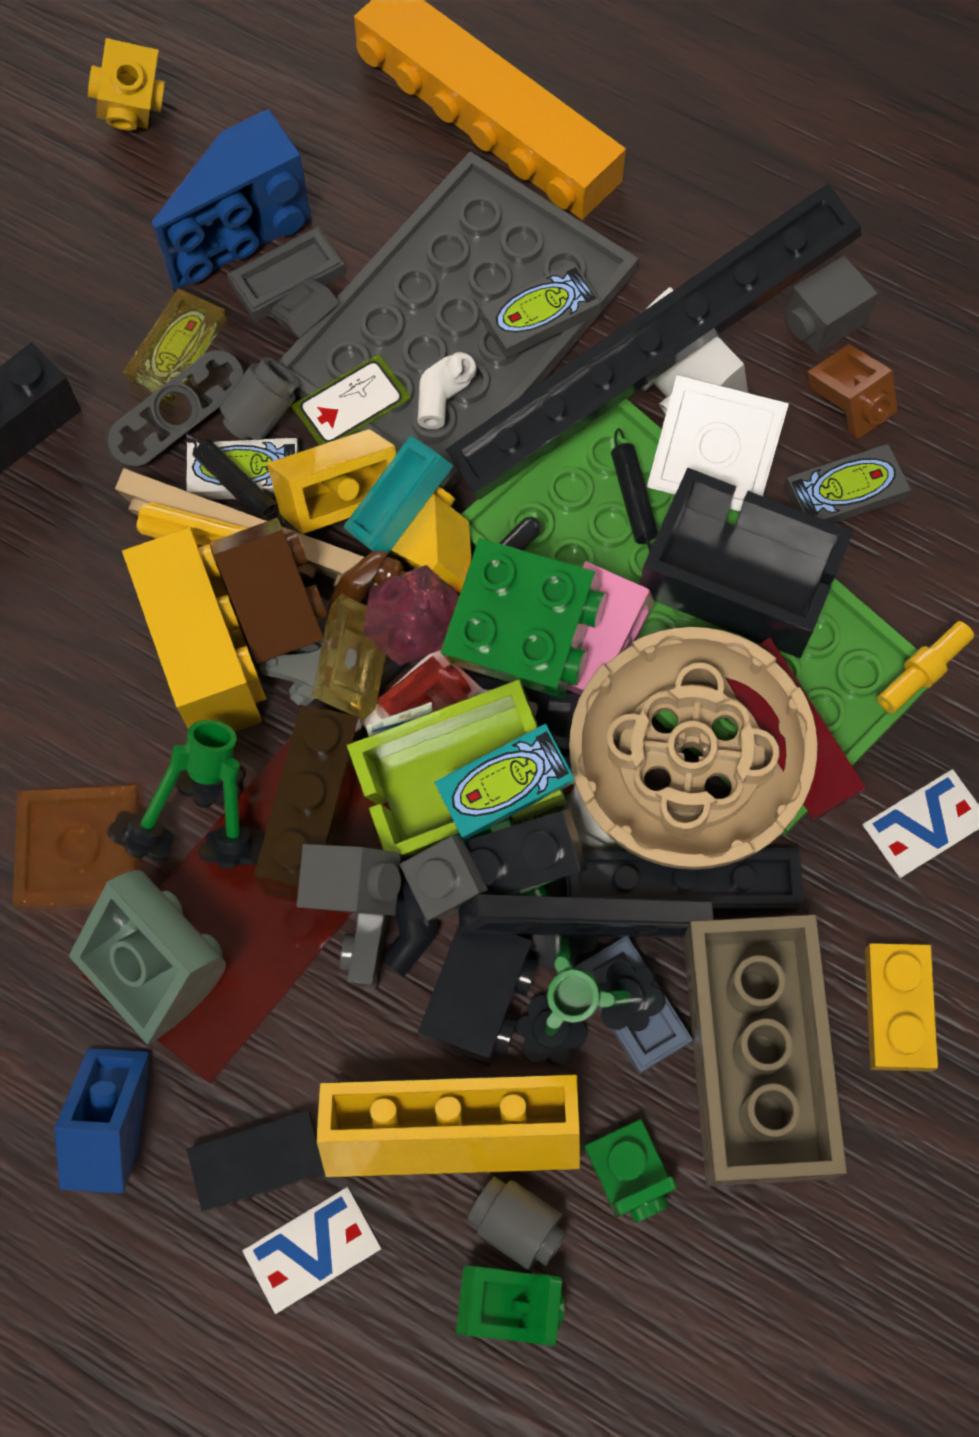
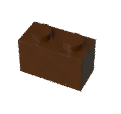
M278 518L211 542L214 557L256 664L324 639L317 621L328 616L316 584L304 588L297 567L308 564L295 530L284 534Z

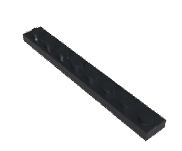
M829 183L825 184L445 450L473 493L480 500L862 236L860 224Z

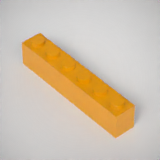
M371 0L354 15L356 48L368 65L372 67L378 66L394 78L404 92L410 95L415 94L431 106L440 119L447 123L452 122L467 133L480 149L491 151L507 163L517 177L522 180H529L543 190L557 207L568 209L583 220L623 181L625 147L426 1Z

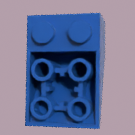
M269 109L222 131L151 222L170 283L174 290L189 283H196L205 279L210 272L236 259L250 256L257 248L281 236L291 235L298 231L302 225L311 221L301 156Z

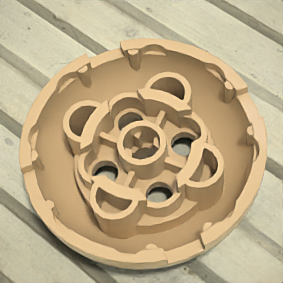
M701 627L673 628L644 636L632 642L631 647L618 654L606 665L603 664L595 672L581 694L573 715L569 742L570 762L578 793L586 809L598 826L618 845L642 859L662 866L692 870L711 869L741 861L757 853L774 841L793 821L808 795L815 774L817 762L816 727L803 691L800 687L797 688L789 675L776 663V658L765 649L743 637L722 630ZM725 678L746 684L758 692L773 708L780 721L779 731L786 740L787 756L784 772L777 763L779 746L776 740L767 731L759 729L754 717L737 699ZM661 711L672 712L678 720V725L670 733H660L652 725L653 717ZM720 718H728L738 727V733L729 741L719 740L712 731L713 723ZM688 747H694L701 752L702 757L699 756L696 763L686 762L681 751ZM660 768L665 770L671 778L670 786L660 791L650 790L646 786L644 778L652 769ZM713 776L725 777L731 785V793L724 799H716L705 791L706 781Z

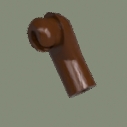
M377 550L369 553L342 574L328 602L329 612L340 620L351 619L372 582L377 583L384 590L392 589L403 570L402 563L388 557V551Z

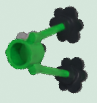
M201 720L192 724L187 731L185 745H177L172 748L170 765L147 811L134 814L128 811L118 812L115 822L111 823L107 830L109 838L114 843L125 846L126 853L134 858L147 856L154 861L161 862L167 860L171 854L170 846L175 838L170 830L164 828L158 817L176 784L178 792L188 797L194 796V803L200 808H208L214 802L225 807L226 826L206 834V842L198 848V855L201 860L217 862L218 866L224 869L235 868L238 864H257L265 835L253 834V830L250 827L239 825L238 798L240 789L238 784L243 780V771L240 768V763L233 758L237 742L234 730L227 724L217 720Z
M528 935L529 940L536 944L534 956L539 965L545 968L555 967L558 973L549 985L547 996L540 995L534 997L528 1004V1016L521 1017L517 1022L516 1031L519 1036L525 1038L522 1044L523 1054L532 1063H542L548 1058L558 1065L566 1063L571 1055L570 1049H577L586 1041L587 1030L581 1021L590 1017L598 1006L603 1007L601 1017L603 1023L608 1028L620 1030L629 1026L631 1030L637 1032L643 1031L648 1027L650 1022L649 1016H655L664 1009L666 1003L665 995L659 987L653 985L655 975L648 967H639L635 970L628 962H615L607 970V982L601 984L588 971L575 968V966L582 962V954H588L597 947L598 936Z

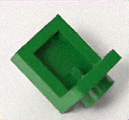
M463 1265L456 1334L554 1346L557 1340V1330L563 1322L565 1312L564 1299L561 1294V1277Z

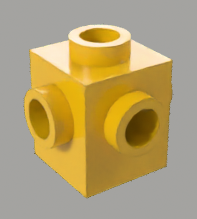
M106 38L102 67L92 65L89 78L88 98L97 99L96 118L106 120L108 125L120 130L131 131L137 127L148 129L150 111L161 112L165 81L155 79L158 57L157 49Z

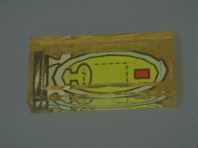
M178 288L123 370L126 380L152 393L157 391L205 354L227 320L224 309ZM186 377V378L183 380V383H184V384H185L186 381L188 380V377ZM167 394L163 398L173 402L177 394Z

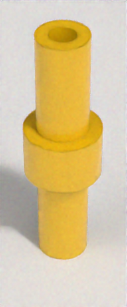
M957 621L930 648L926 646L921 647L904 663L905 671L877 696L879 705L886 712L894 714L922 687L930 688L947 672L946 664L974 639L972 629L964 622Z

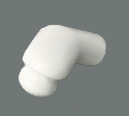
M464 352L454 353L435 363L422 374L419 386L417 422L420 426L427 429H437L444 426L446 401L467 387L475 376L476 363L470 355Z

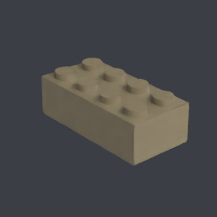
M816 915L690 922L683 936L706 1187L830 1180L847 1174Z

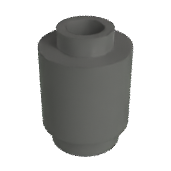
M264 357L259 364H251L220 404V410L225 417L223 424L233 435L241 440H250L251 438L255 440L265 439L295 401L294 392L299 387L298 380L285 366L272 358Z
M496 1176L486 1185L467 1218L470 1223L479 1228L477 1232L479 1237L527 1270H530L536 1261L547 1266L567 1235V1232L558 1227L563 1217L561 1212L514 1180H510L506 1184Z

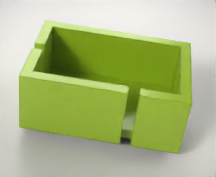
M519 680L347 745L364 796L377 804L370 807L369 810L383 850L401 853V861L416 856L450 836L460 834L434 782L539 727L527 694ZM563 790L512 815L516 822L566 804L567 801ZM388 802L391 811L381 804Z

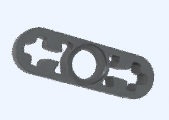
M214 350L204 354L113 423L105 435V449L111 460L122 467H139L149 462L215 411L243 376V370L238 360L230 353L221 350ZM207 363L214 369L223 365L229 373L223 380L227 389L224 391L222 387L216 385L199 396L208 403L203 409L197 394L185 385L183 380L188 377L193 388L208 377L209 371L205 366ZM177 394L186 400L189 406V415L183 424H169L160 415L159 404L164 395ZM146 410L152 425L165 434L166 438L159 441L155 431L139 444L143 451L140 457L133 451L123 454L118 448V445L123 441L119 431L125 428L131 434L142 428L148 421L142 418L140 413Z

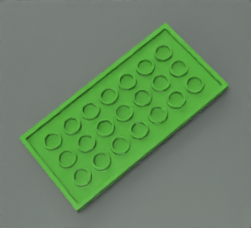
M628 399L623 400L480 500H476L461 515L469 521L471 550L475 551L479 538L499 543L524 518L534 517L541 524V533L524 551L578 567H583L586 561L640 585L642 570L648 557L649 549L647 544L641 545L634 541L611 451L615 448V431L617 428H620L625 439H622L621 433L618 431L617 444L632 443L635 446L656 527L659 532L675 494L647 487L662 429ZM730 509L726 522L736 526L740 511ZM654 538L653 540H650L651 547H652V545H653V543H654V541H655L656 538ZM835 578L801 659L779 651L852 767L929 689L922 687L894 714L886 712L879 705L877 696L905 671L904 663L918 650ZM654 601L655 604L637 638L638 640L644 636L673 628L701 627L729 632L757 645L760 644L757 641ZM661 711L654 716L669 732H672L678 725V720L672 712ZM720 718L713 723L712 731L719 740L729 741L737 735L738 727L732 720ZM688 747V749L695 756H697L698 758L699 756L702 757V754L698 749L694 747ZM718 776L731 788L729 781L725 777ZM803 805L793 821L781 833L784 837L808 813Z

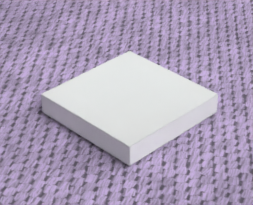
M677 375L647 487L676 494L688 467L737 486L730 509L740 511L747 491L763 496L789 403Z

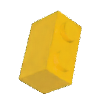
M368 429L267 463L280 515L302 534L350 518L396 456L395 445Z

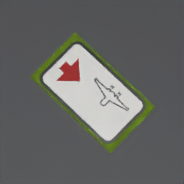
M377 354L292 404L291 407L318 444L323 445L347 437L407 401L411 396L381 356Z

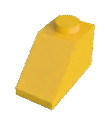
M438 486L389 554L400 562L461 593L471 563L469 521L451 508L455 498Z

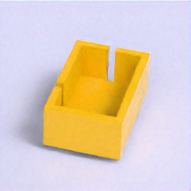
M188 527L122 550L173 699L187 728L189 729L197 721L217 720L227 724L234 732L262 723L256 703L266 700L209 544L197 547L192 531Z

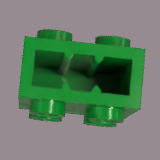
M479 538L440 653L451 665L510 683L519 680L523 687L564 699L568 685L577 686L582 677L587 660V651L580 648L587 627L596 628L600 622L606 602V593L600 592L601 584L595 571Z

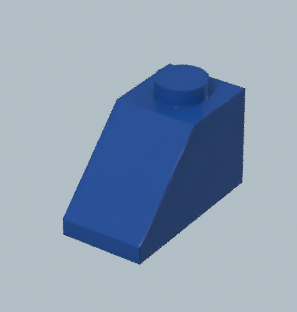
M87 1049L54 1127L60 1190L124 1194L139 1150L149 1069V1052Z

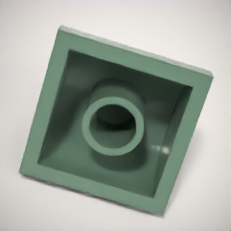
M140 870L129 871L107 881L69 954L70 959L147 1045L167 1033L190 1014L215 987L226 968V961L223 959L222 950L218 942L208 934H200L183 916L182 906L176 896L169 891H161Z

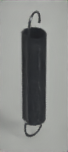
M617 428L614 436L615 448L611 451L612 460L634 541L641 545L647 544L650 552L652 548L650 540L656 538L658 534L656 522L635 446L632 443L618 445V431H620L622 439H625L623 431Z
M186 433L187 438L195 445L192 452L193 457L239 500L252 515L269 521L267 518L275 512L277 503L252 481L212 440L208 439L200 442L192 434ZM278 514L277 516H278V517L282 520V522H283V525H281V526L284 527V526H285V521H284V519Z

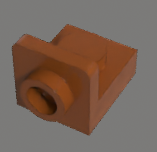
M847 344L807 371L810 389L845 411L848 431L857 439L884 423L897 412L893 370L851 344Z

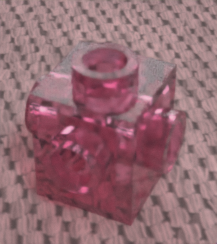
M427 565L400 576H395L370 588L363 634L399 666L442 649L459 595L451 585L446 584Z

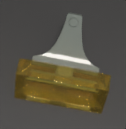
M341 594L330 606L322 647L310 653L274 657L261 662L260 670L265 676L293 681L294 683L289 689L290 699L297 705L307 706L315 699H318L365 720L376 709L392 618Z

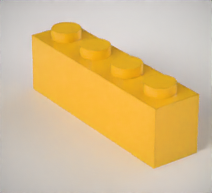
M577 1075L320 1083L317 1146L325 1176L349 1177L580 1169Z

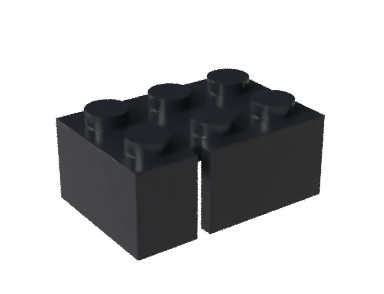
M687 467L644 563L640 586L649 589L653 600L759 643L771 638L779 651L801 659L854 531L747 491L736 526L727 523L726 520L737 486Z

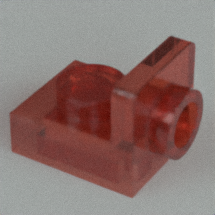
M432 656L377 699V714L381 719H385L430 702L432 703L433 710L436 703L432 699L435 696H438L448 707L469 699L467 695L471 693V688L454 666L449 664L443 668L435 657Z

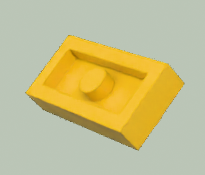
M870 943L865 948L870 1070L932 1072L938 1068L931 945Z

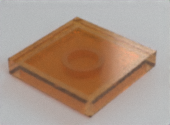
M135 785L17 791L13 907L17 911L94 907L107 881L126 872L138 870V858L128 855L125 851V846L114 843L107 835V830L110 824L115 822L118 812L128 811L132 814L139 812L138 788Z

